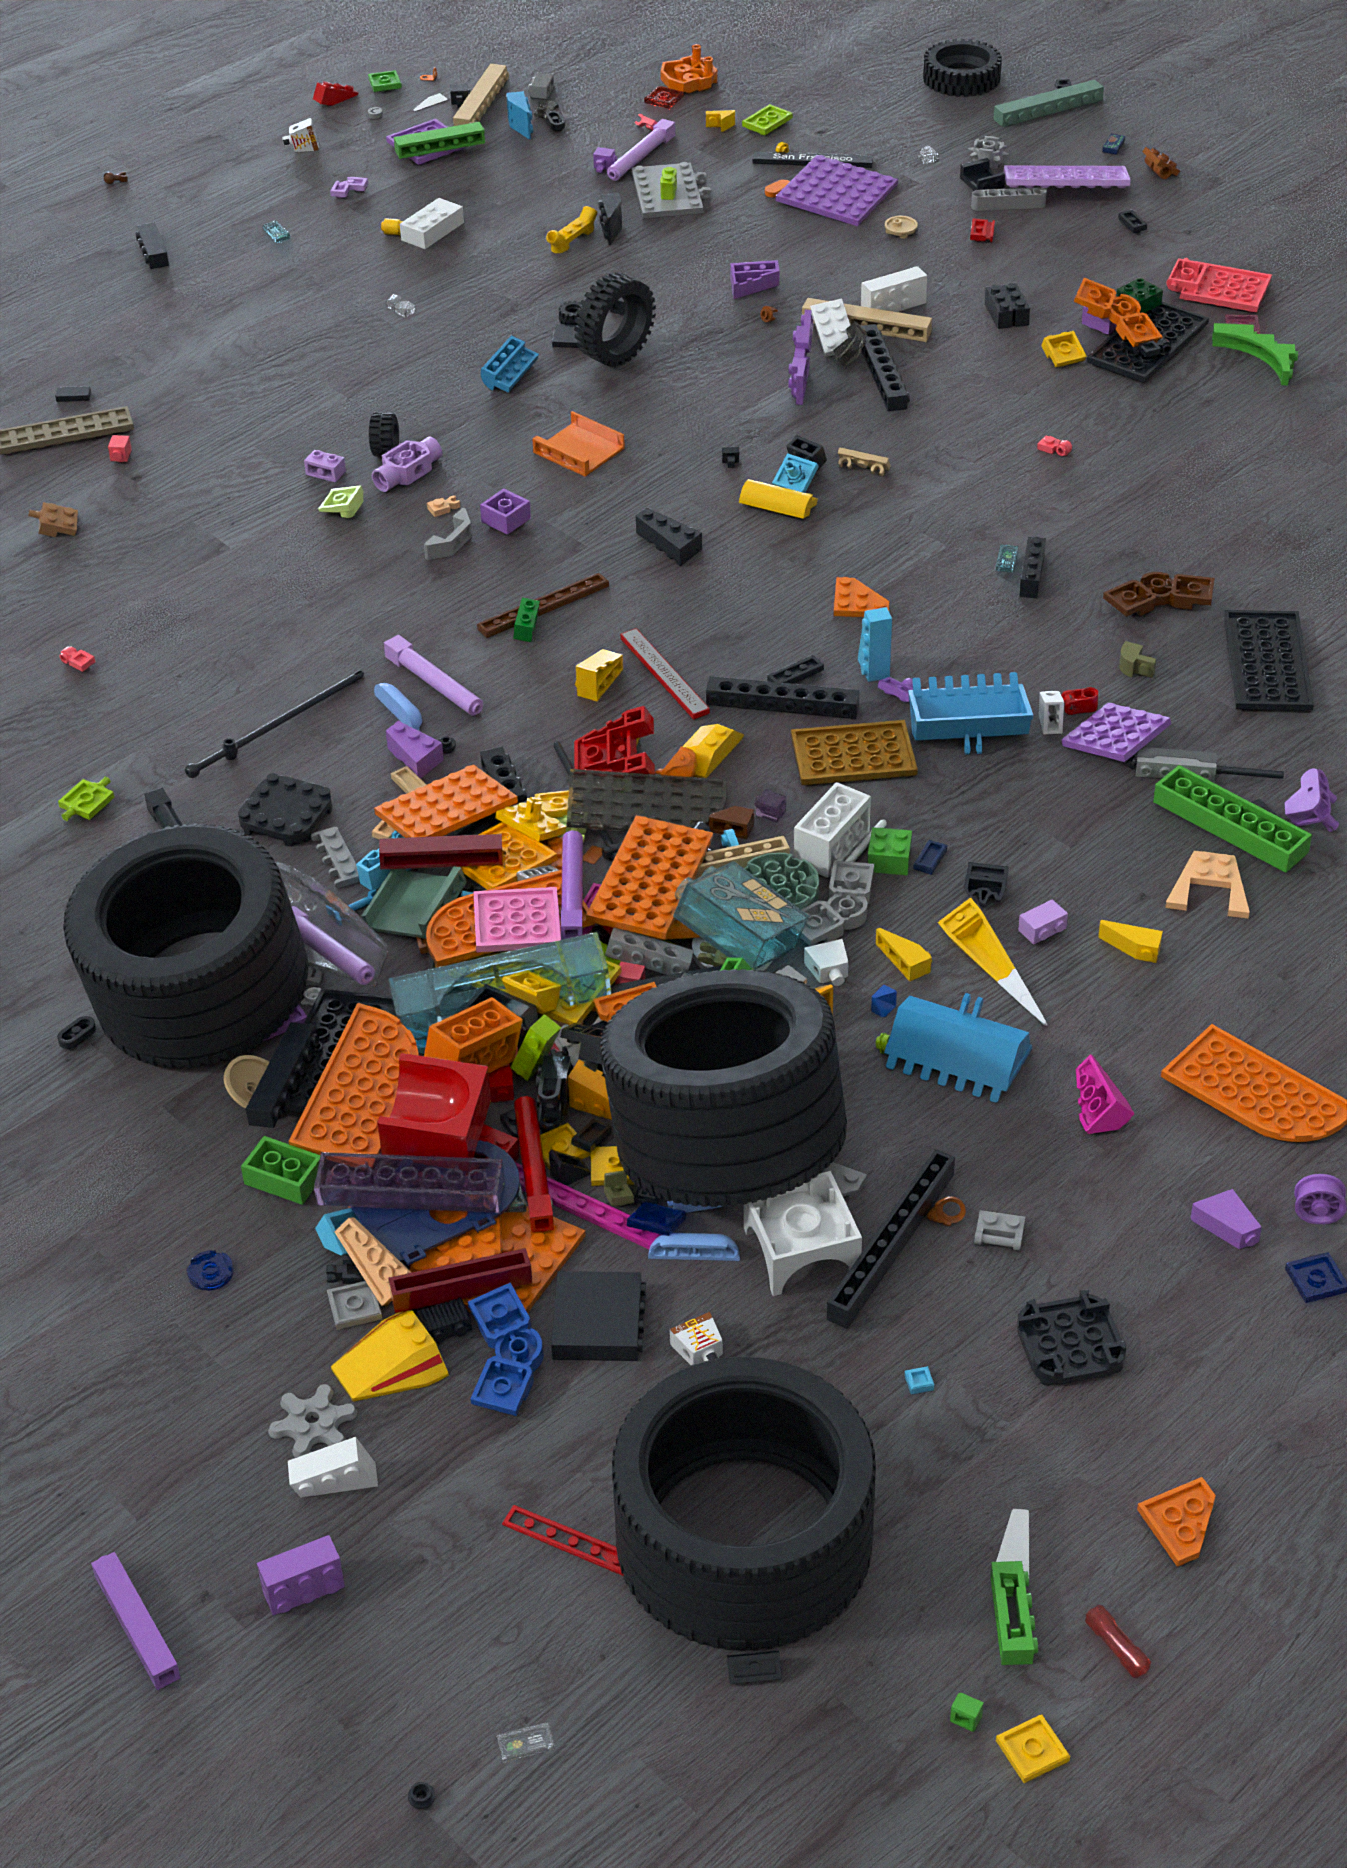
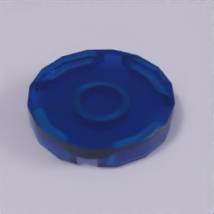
M208 1250L197 1254L191 1259L190 1265L187 1267L189 1282L195 1288L207 1291L219 1289L231 1280L234 1272L231 1258L226 1253H216V1250Z

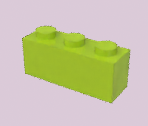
M544 1014L529 1028L511 1065V1069L528 1081L538 1071L539 1064H543L544 1056H548L562 1027Z

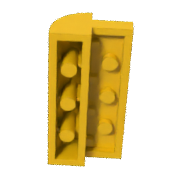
M749 479L743 485L739 498V503L803 519L810 515L811 508L816 506L818 498L813 497L809 493Z

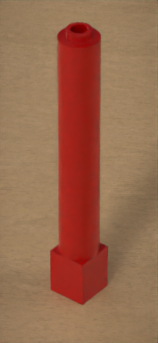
M523 1096L514 1102V1111L531 1233L554 1230L553 1212L536 1102L532 1097Z

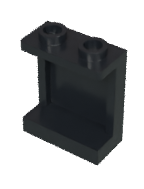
M988 158L961 164L960 179L973 191L1004 188L1005 174H995L990 169V160Z

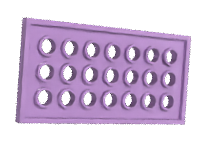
M1004 165L1006 184L1011 188H1017L1019 185H1025L1026 188H1033L1034 185H1038L1041 188H1049V186H1055L1056 188H1064L1065 186H1071L1072 188H1080V186H1086L1087 188H1095V186H1102V188H1111V186L1126 188V186H1130V177L1125 166Z

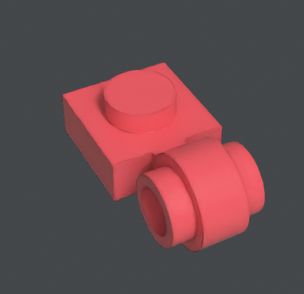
M1046 435L1038 443L1037 449L1050 454L1056 451L1058 455L1066 456L1071 452L1072 444L1067 440L1061 441Z
M72 646L66 647L59 655L63 663H69L70 666L82 672L95 663L93 655L83 650L77 652Z

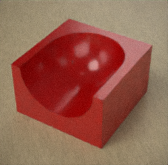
M401 1053L399 1057L398 1087L390 1117L379 1116L377 1122L382 1156L398 1159L408 1156L417 1162L470 1170L491 1102L488 1066Z

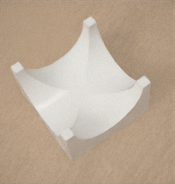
M831 1171L820 1173L817 1177L811 1178V1181L808 1183H803L802 1186L795 1187L792 1191H786L785 1194H778L774 1198L744 1204V1230L746 1235L756 1233L760 1241L767 1264L770 1290L773 1296L782 1294L784 1284L789 1277L807 1264L819 1260L834 1259L846 1263L850 1270L861 1255L862 1236Z

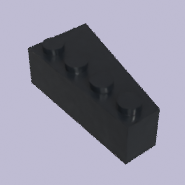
M647 507L635 515L636 533L647 542L654 543L659 551L663 550L668 558L675 559L676 564L680 567L702 550V532Z

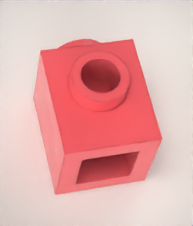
M112 435L108 445L110 461H128L132 451L129 436Z
M621 961L619 966H621L622 972L614 982L615 984L645 979V966Z

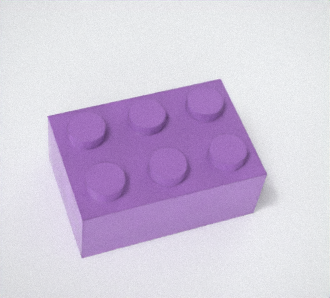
M329 1535L257 1563L262 1591L272 1615L285 1613L291 1608L304 1603H310L316 1598L335 1593L345 1587L340 1557Z

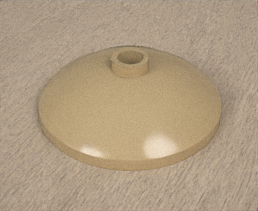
M244 1055L233 1059L225 1069V1087L233 1100L242 1107H247L269 1061L257 1056Z

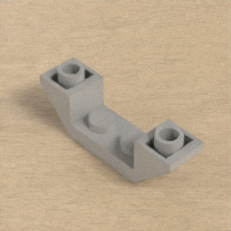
M462 508L453 516L454 531L446 539L433 535L425 542V559L431 560L453 556L472 538L471 522L465 508Z

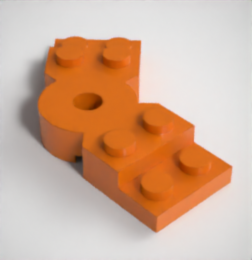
M1087 278L1083 279L1074 302L1088 307L1087 313L1101 319L1108 318L1112 323L1116 324V331L1123 340H1129L1133 347H1137L1140 343L1151 340L1157 343L1158 340L1163 338L1148 315L1143 312L1140 313L1141 306L1135 298L1126 294H1120V296L1116 297L1114 289Z

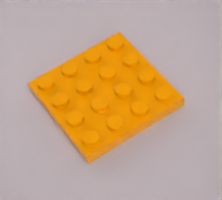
M501 822L478 835L502 834L503 865L459 867H461L465 875L488 890L517 882L516 873L519 871L547 866L557 861V853L537 840Z

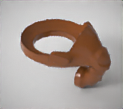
M945 1197L935 1203L934 1207L927 1213V1218L930 1221L951 1226L952 1223H957L964 1218L966 1214L965 1204L957 1197ZM955 1202L960 1206L961 1211L955 1216L947 1215L943 1211L944 1204Z

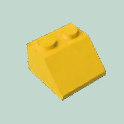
M528 970L503 977L502 982L507 992L536 1005L538 1013L545 1014L557 1008L562 985Z

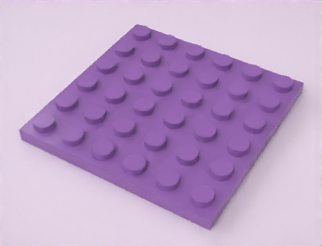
M816 155L776 195V201L859 226L898 185V179L879 174L875 171L872 172L862 167L852 166L849 163L839 162L836 159H829L823 155Z

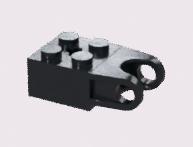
M544 1056L543 1064H539L536 1088H538L537 1107H539V1126L541 1128H558L561 1125L562 1116L568 1115L570 1103L568 1076L571 1073L570 1056Z

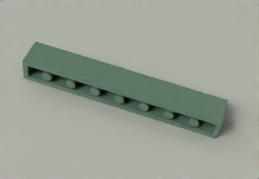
M1091 80L994 106L993 119L1004 127L1102 101L1104 86L1096 80Z

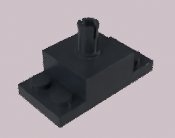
M577 1023L563 1028L560 1038L567 1039V1042L571 1044H579L581 1042L578 1059L598 1063L597 1069L603 1072L600 1042L605 1029Z

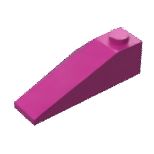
M1090 1054L1076 1068L1077 1088L1080 1090L1081 1096L1078 1099V1104L1082 1109V1113L1079 1114L1080 1122L1088 1134L1118 1130L1125 1123L1129 1122L1134 1112L1095 1057Z

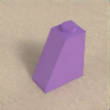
M1233 1189L1193 1203L1191 1220L1234 1247L1241 1249L1253 1246L1259 1242L1262 1227Z

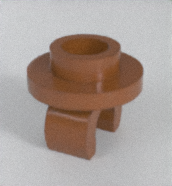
M764 306L760 313L764 322L775 320L776 318L773 317V313L778 310L774 307Z

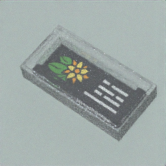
M548 1722L496 1735L503 1763L555 1750Z

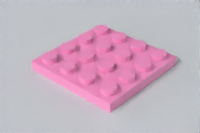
M557 887L474 891L477 952L561 948Z

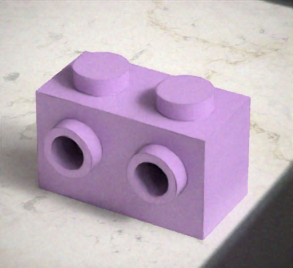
M314 450L304 460L306 475L337 482L346 472L344 457Z
M1052 899L1019 916L1018 930L1031 943L1036 944L1066 929L1068 913Z

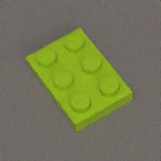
M769 104L744 119L742 126L761 135H767L791 120L793 113Z

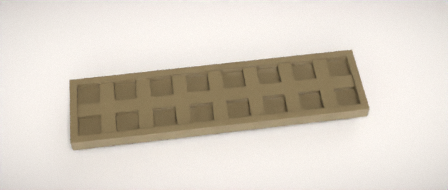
M128 406L1 429L0 454H10L16 451H27L32 448H43L48 445H59L64 442L95 438L96 436L128 432L129 430H134Z

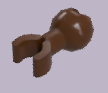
M107 172L103 177L107 184H113L114 181L118 180L121 182L128 181L126 172H120L116 175Z

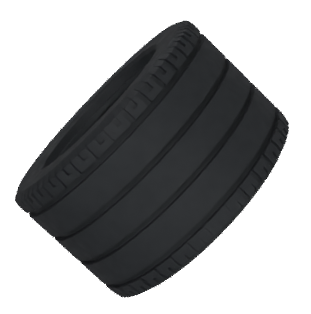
M197 823L192 825L183 824V826L174 825V827L167 826L165 829L159 828L154 832L149 831L145 835L141 834L138 838H131L129 842L122 843L120 847L113 848L112 852L109 851L105 857L98 859L99 862L94 863L92 868L86 871V875L81 877V881L73 889L72 895L68 899L69 902L66 905L67 909L64 912L63 929L66 946L104 1033L118 1049L132 1058L135 1057L138 1061H143L147 1064L151 1063L153 1066H168L169 1068L209 1066L211 1063H220L221 1060L227 1061L230 1057H237L238 1054H244L248 1049H253L256 1044H261L264 1039H268L270 1034L277 1032V1028H281L284 1024L283 1022L290 1018L289 1015L293 1014L294 1008H297L299 1005V1001H301L302 994L305 991L306 980L308 979V957L280 870L271 854L262 844H259L258 841L253 840L251 836H247L245 833H240L238 830H232L228 827L224 828L221 825L215 826L210 824L208 826L204 823L201 825ZM221 933L209 943L193 951L171 957L154 958L167 947L183 939L200 934Z
M746 969L716 970L684 976L683 978H677L674 981L657 985V987L644 991L641 995L628 1001L626 1005L622 1006L611 1017L602 1033L600 1042L601 1061L618 1157L629 1179L634 1184H637L639 1188L643 1189V1191L650 1192L651 1195L657 1196V1198H665L666 1201H673V1203L691 1204L692 1206L701 1205L702 1207H717L719 1205L727 1207V1205L737 1206V1204L744 1205L748 1202L755 1203L758 1200L763 1201L767 1200V1198L777 1197L778 1194H785L786 1191H792L795 1187L811 1181V1178L817 1177L825 1168L829 1167L830 1163H833L835 1157L841 1152L844 1140L846 1139L847 1119L834 1019L831 1008L825 998L816 989L805 984L803 981H797L795 978L779 973L774 974V972Z

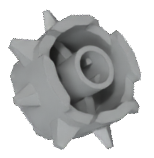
M985 136L982 140L978 138L974 141V147L968 148L974 151L970 155L973 161L988 158L990 160V169H997L998 165L1003 162V155H1009V153L1003 151L1007 148L1004 142H1000L999 138L993 136Z

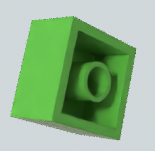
M872 827L868 863L874 864V873L908 875L912 831Z

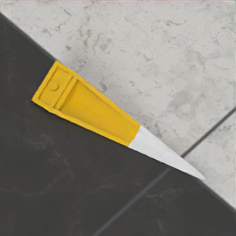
M969 898L938 922L953 943L1043 1025L1047 1026L1046 1020L987 918L972 898Z

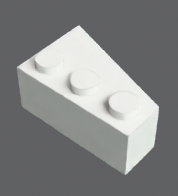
M356 1437L288 1461L290 1486L300 1498L378 1486L376 1463Z

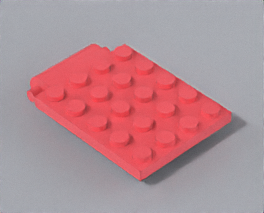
M1188 258L1177 260L1166 285L1171 291L1180 292L1179 298L1185 301H1196L1202 304H1213L1218 307H1229L1234 310L1240 309L1248 312H1257L1269 287L1272 275L1191 261Z

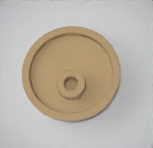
M894 216L885 221L886 233L897 235L903 239L914 233L918 226L917 221L908 216Z

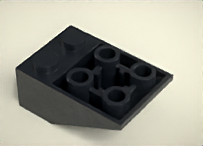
M619 193L601 194V201H598L599 210H601L599 222L602 232H604V239H607L609 245H612L622 229V207Z

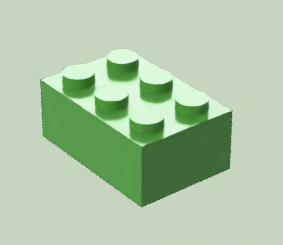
M263 1136L241 1166L245 1185L302 1205L325 1174L321 1155Z

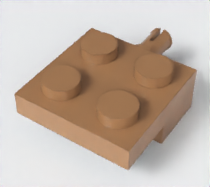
M43 502L40 512L29 510L28 517L39 519L38 534L56 537L57 532L75 536L78 510Z

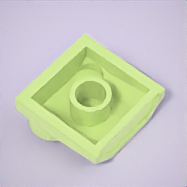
M361 485L331 489L318 509L320 512L340 513L341 517L351 518L364 501V491Z

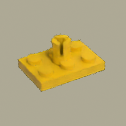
M536 797L527 798L526 803H519L518 805L496 811V819L538 842L566 833L567 826L560 823L559 820L545 815L541 811L543 801Z

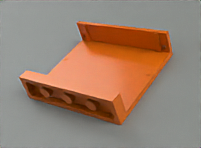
M573 411L571 412V424L548 440L539 436L533 438V453L585 477L625 449L624 434Z

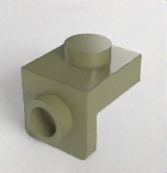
M625 1172L605 1173L604 1194L611 1206H624L634 1203V1195L627 1185V1175Z

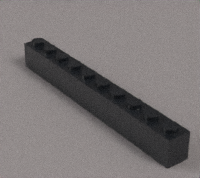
M934 1149L828 1300V1321L846 1329L849 1328L954 1176V1156Z

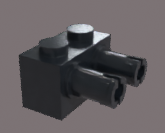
M796 435L786 446L788 454L817 463L819 466L817 471L827 461L822 445Z

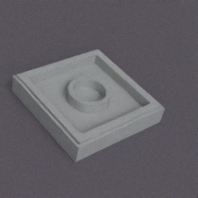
M366 1281L327 1290L336 1330L382 1320L379 1302Z

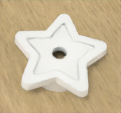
M312 987L304 991L303 995L305 998L301 1001V1005L313 1006L321 988Z

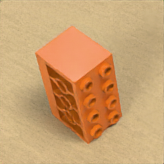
M491 997L429 1026L424 1056L488 1066L490 1073L514 1061L523 1019Z

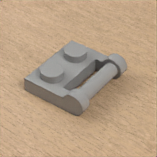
M980 1210L974 1244L981 1245L985 1243L1013 1247V1250L1020 1251L1025 1217Z

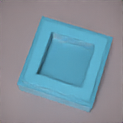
M928 1366L905 1370L904 1376L911 1394L934 1390V1382Z

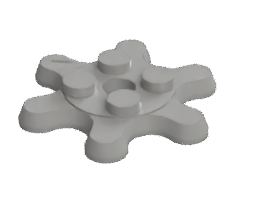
M323 1384L317 1388L316 1394L310 1399L302 1400L292 1393L284 1394L280 1404L282 1409L286 1410L289 1415L283 1420L273 1422L268 1429V1433L273 1439L292 1437L296 1442L292 1453L297 1458L309 1454L311 1448L317 1443H325L331 1446L345 1441L346 1438L338 1431V1427L343 1422L354 1420L358 1412L352 1404L332 1405L330 1402L334 1395L333 1389L329 1385ZM312 1415L314 1418L319 1419L315 1423L307 1422V1420L310 1419V1416Z

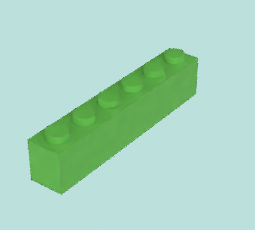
M480 122L394 137L395 152L399 159L485 143L484 128Z

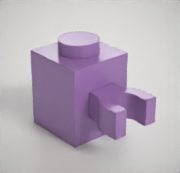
M600 147L596 149L593 154L594 168H597L596 172L602 173L604 169L607 170L617 161L615 149Z

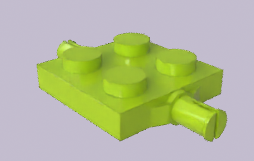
M105 776L97 783L84 779L81 780L58 801L59 807L67 810L61 815L63 820L68 821L73 815H79L89 820L115 798L114 792L105 788L111 783L110 779Z

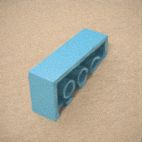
M887 607L867 610L864 612V619H862L858 661L861 666V673L866 676L868 682L890 677L892 617Z
M395 830L391 838L405 837ZM379 849L372 850L356 864L360 884L369 890L380 888L382 882L391 871V869L380 870Z

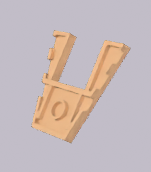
M1194 851L1166 901V908L1186 911L1190 883L1231 889L1228 916L1248 919L1250 911L1235 856Z

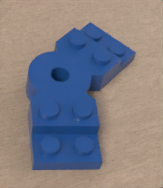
M508 1283L468 1301V1306L478 1323L481 1334L488 1347L494 1348L496 1356L487 1359L470 1400L473 1405L517 1416L523 1400L526 1401L534 1383L533 1372L541 1365L544 1351L539 1333L532 1329L527 1311L512 1284Z

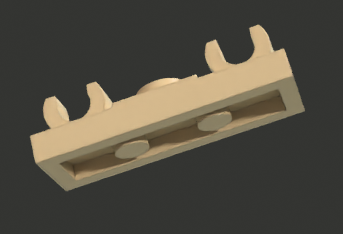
M839 448L838 450L840 458L838 461L839 467H842L844 462H848L847 468L851 469L852 463H855L861 468H871L873 475L877 469H880V476L884 475L885 470L889 471L891 465L886 457L845 448Z

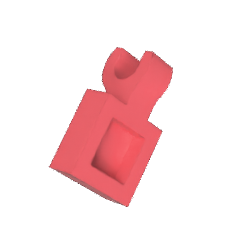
M639 114L638 116L641 117V121H635V124L639 127L646 125V128L653 131V126L658 122Z

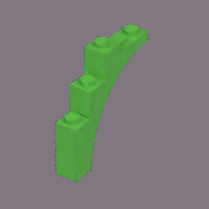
M1214 323L1212 346L1236 349L1260 358L1275 370L1280 378L1281 385L1288 386L1289 379H1292L1293 369L1291 368L1294 367V361L1298 360V351H1295V344H1277V341H1274V334H1257V331H1254V325Z

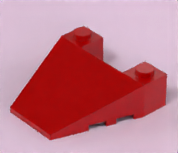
M641 706L627 710L617 720L606 722L605 727L598 731L594 729L575 740L574 770L576 774L617 782L626 781L634 785L654 781L655 764L646 752L637 754L636 739L654 734V718L646 707Z

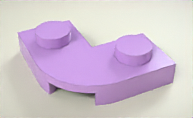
M347 177L348 181H336L330 191L331 196L343 198L347 196L349 190L365 191L368 185V178Z

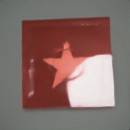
M658 86L644 98V103L670 109L684 97V92Z

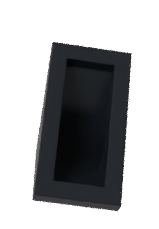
M550 1150V1174L555 1181L567 1186L590 1175L591 1171L581 1158Z

